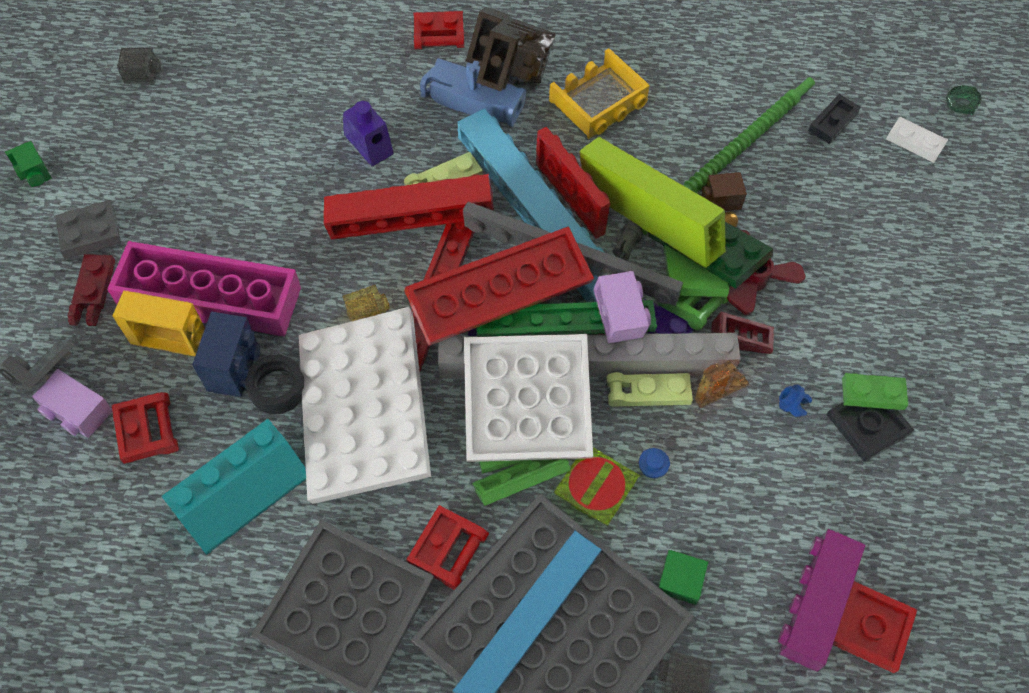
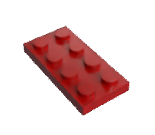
M547 126L538 130L536 166L593 236L597 239L605 235L610 207L609 197L604 191L598 189L591 175L583 171L578 165L576 157L572 153L567 152L557 135H553Z

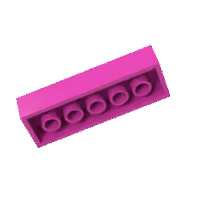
M128 241L107 290L116 304H118L123 290L193 303L201 321L204 323L208 322L211 312L247 317L251 329L255 332L285 337L301 286L295 269Z

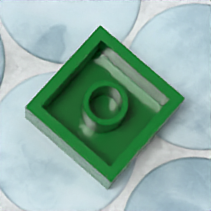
M668 550L658 588L672 598L696 605L700 599L708 561Z

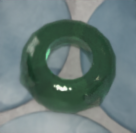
M966 85L952 88L946 96L947 106L952 111L961 114L973 115L982 100L981 93L976 87ZM965 98L970 103L968 105H960L956 100Z

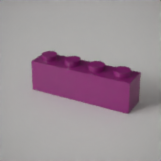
M827 529L821 538L815 537L809 554L814 556L810 566L805 565L799 578V583L803 584L800 595H794L788 612L793 614L789 625L786 623L783 625L778 637V642L782 644L779 655L816 672L826 666L866 546L865 544L831 529Z

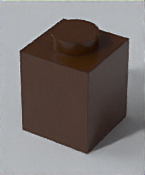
M741 172L709 175L706 186L702 187V197L725 211L741 210L747 195Z

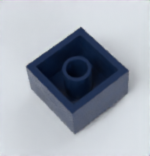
M211 312L192 364L207 392L242 397L246 388L245 382L248 371L253 361L256 362L260 356V344L256 341L254 330L251 329L247 317Z

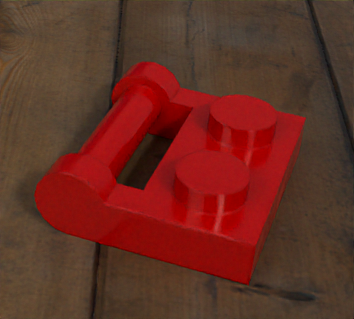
M463 11L414 12V49L420 50L422 47L457 46V48H464Z
M155 393L111 405L119 457L123 464L159 454H171L179 450L178 441L173 437L168 409L171 403L168 393ZM152 408L156 409L161 440L152 442L147 410Z
M438 505L406 561L433 575L435 579L455 590L462 582L460 578L480 543L486 541L489 533L477 524ZM464 532L470 537L449 572L442 568L459 536Z

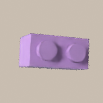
M629 271L599 276L593 290L608 344L643 338L651 324L649 310L643 306L642 285L640 281H636L634 272Z
M59 369L32 396L40 405L37 410L51 421L55 417L61 420L62 423L60 425L74 436L79 432L89 438L112 412V408L103 397Z

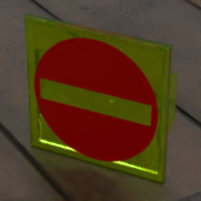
M593 447V458L576 459L570 467L571 470L565 474L555 489L554 494L569 502L572 507L588 517H593L608 526L640 475Z

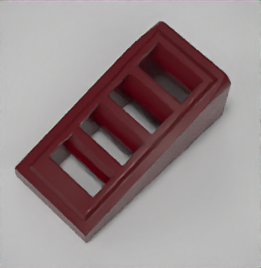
M722 311L712 321L711 333H735V330H739L737 335L739 350L766 354L773 352V326ZM747 331L750 332V339L747 338ZM758 333H762V342L758 341Z

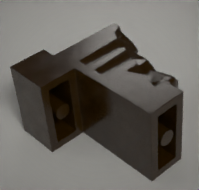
M484 7L479 11L466 62L473 64L475 60L481 66L476 83L501 92L503 89H506L508 83L514 84L515 81L522 83V81L541 83L556 33L511 18L509 14Z

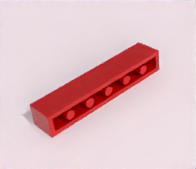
M489 174L325 196L323 223L330 239L333 240L464 222L463 209L467 202L494 211L493 192Z

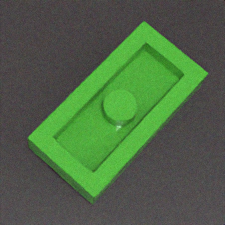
M845 373L842 378L844 405L905 410L908 406L906 378Z

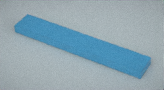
M574 531L453 689V693H497L600 555L602 549L577 531Z

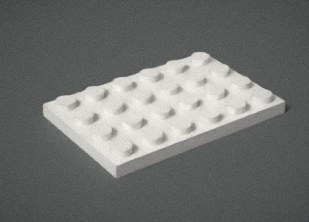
M406 307L299 335L300 369L304 376L302 409L307 500L314 504L431 477L412 310Z

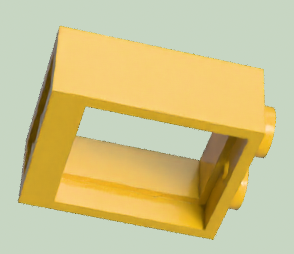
M123 290L112 315L130 344L190 356H196L205 330L193 303Z

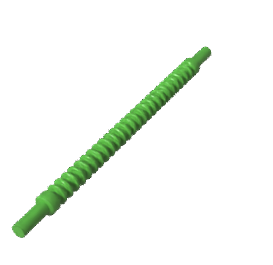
M808 77L797 88L785 93L761 117H758L752 125H749L738 137L734 138L733 142H730L728 146L719 151V154H716L714 159H710L709 163H706L704 167L699 169V172H696L694 176L685 181L683 186L695 193L701 190L703 186H706L709 175L720 173L722 169L727 167V164H730L732 160L741 155L747 147L751 146V143L759 139L784 114H787L788 110H791L800 102L801 97L815 85L813 78ZM642 228L643 234L646 235L648 231Z

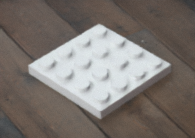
M587 334L464 337L467 462L593 458Z

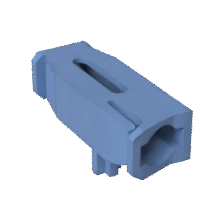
M438 58L435 66L422 77L420 82L421 97L426 98L431 94V98L438 104L469 115L485 108L491 117L494 116L498 122H505L511 127L514 126L525 105L526 89L517 88L508 83L506 89H503L501 92L476 83L481 66L475 60L473 64L467 63L466 67ZM431 82L430 87L426 89V85Z

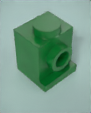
M32 141L5 151L20 180L26 179L31 187L40 186L52 179Z

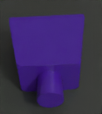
M359 101L355 106L344 111V136L371 167L394 154L387 125L371 107L369 102Z

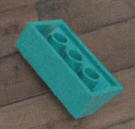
M266 419L161 497L207 555L305 481L306 468L287 440L272 422Z

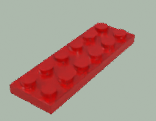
M568 226L406 286L404 292L430 346L589 284L594 280V277Z

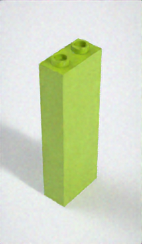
M597 137L579 151L581 168L584 172H588L591 175L598 189L607 194L610 200V208L705 268L726 252L724 209L601 137Z

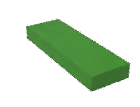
M567 459L527 460L475 481L473 486L477 496L483 505L486 506L568 472L571 468Z

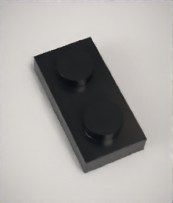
M838 94L810 124L808 131L831 144L856 117L861 107Z

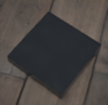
M843 402L829 410L826 414L864 462L885 451L915 431L903 415L895 409L847 406Z

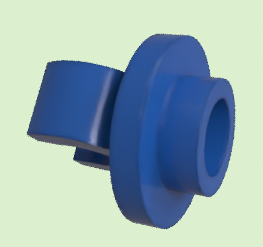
M798 384L788 386L779 396V407L784 412L790 411L795 417L807 415V412L802 409L800 403H811L812 398L805 393L803 387Z

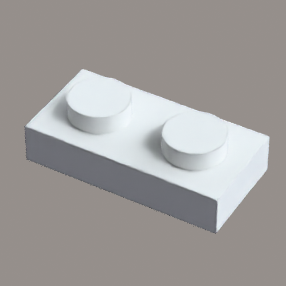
M902 117L898 118L886 140L933 163L948 139Z

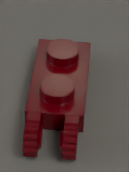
M84 254L71 301L72 304L69 306L67 315L69 325L77 326L79 324L83 308L87 309L85 316L87 325H97L101 309L104 308L107 289L115 265V259L112 255Z

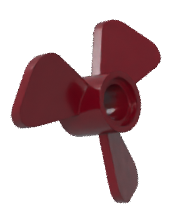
M741 230V231L745 232L746 234L750 235V233H749L748 231H746V230ZM770 258L736 289L730 286L727 300L744 315H751L755 309L757 291L764 289L770 278L800 284L804 282L806 275L799 263L787 262L774 265Z

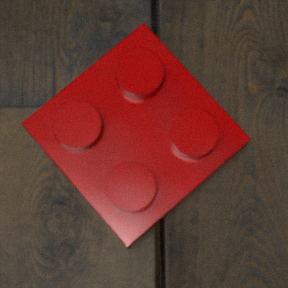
M854 581L833 645L885 670L896 673L901 665L917 609Z

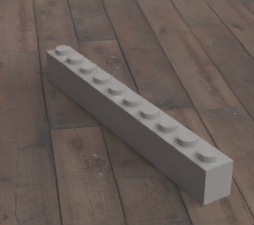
M737 333L645 334L643 338L609 344L606 335H587L589 377H606L614 372L624 375L690 373V376L734 375L741 360ZM453 336L438 342L440 379L465 378L464 337L477 336Z

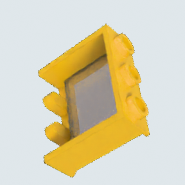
M608 48L605 50L604 64L598 68L593 61L588 62L585 66L583 78L578 80L573 73H570L565 79V89L563 90L555 82L551 83L549 102L555 104L590 139L596 134L600 135L605 132L608 126L616 121L621 122L633 110H639L644 107L648 101L650 85Z

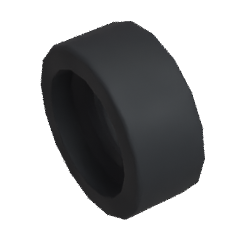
M281 354L268 355L260 358L250 367L245 387L252 403L260 411L268 414H283L293 410L302 401L304 376L299 364L292 358ZM274 371H285L292 375L294 380L293 386L285 395L277 398H267L260 394L258 385L267 374Z

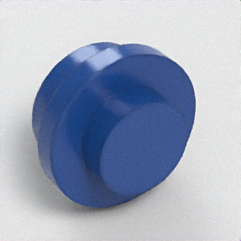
M649 448L640 455L638 464L645 476L656 479L663 477L668 472L670 460L668 455L661 449Z

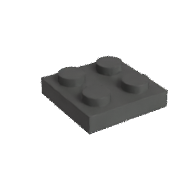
M111 200L94 203L90 206L55 215L60 252L65 260L121 243L115 209Z

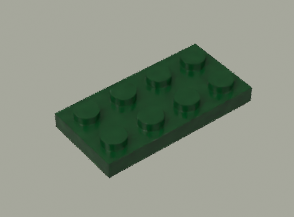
M725 222L726 252L708 267L703 268L736 289L773 257V248ZM648 232V237H650L651 239L655 240L663 246L666 245L679 254L683 255L684 257L703 267L699 263L695 262L688 256L684 255L680 251L676 250L669 244L665 243L661 239L657 238L656 236Z

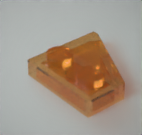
M731 360L721 365L715 363L704 370L694 399L699 407L703 408L748 386L749 382Z

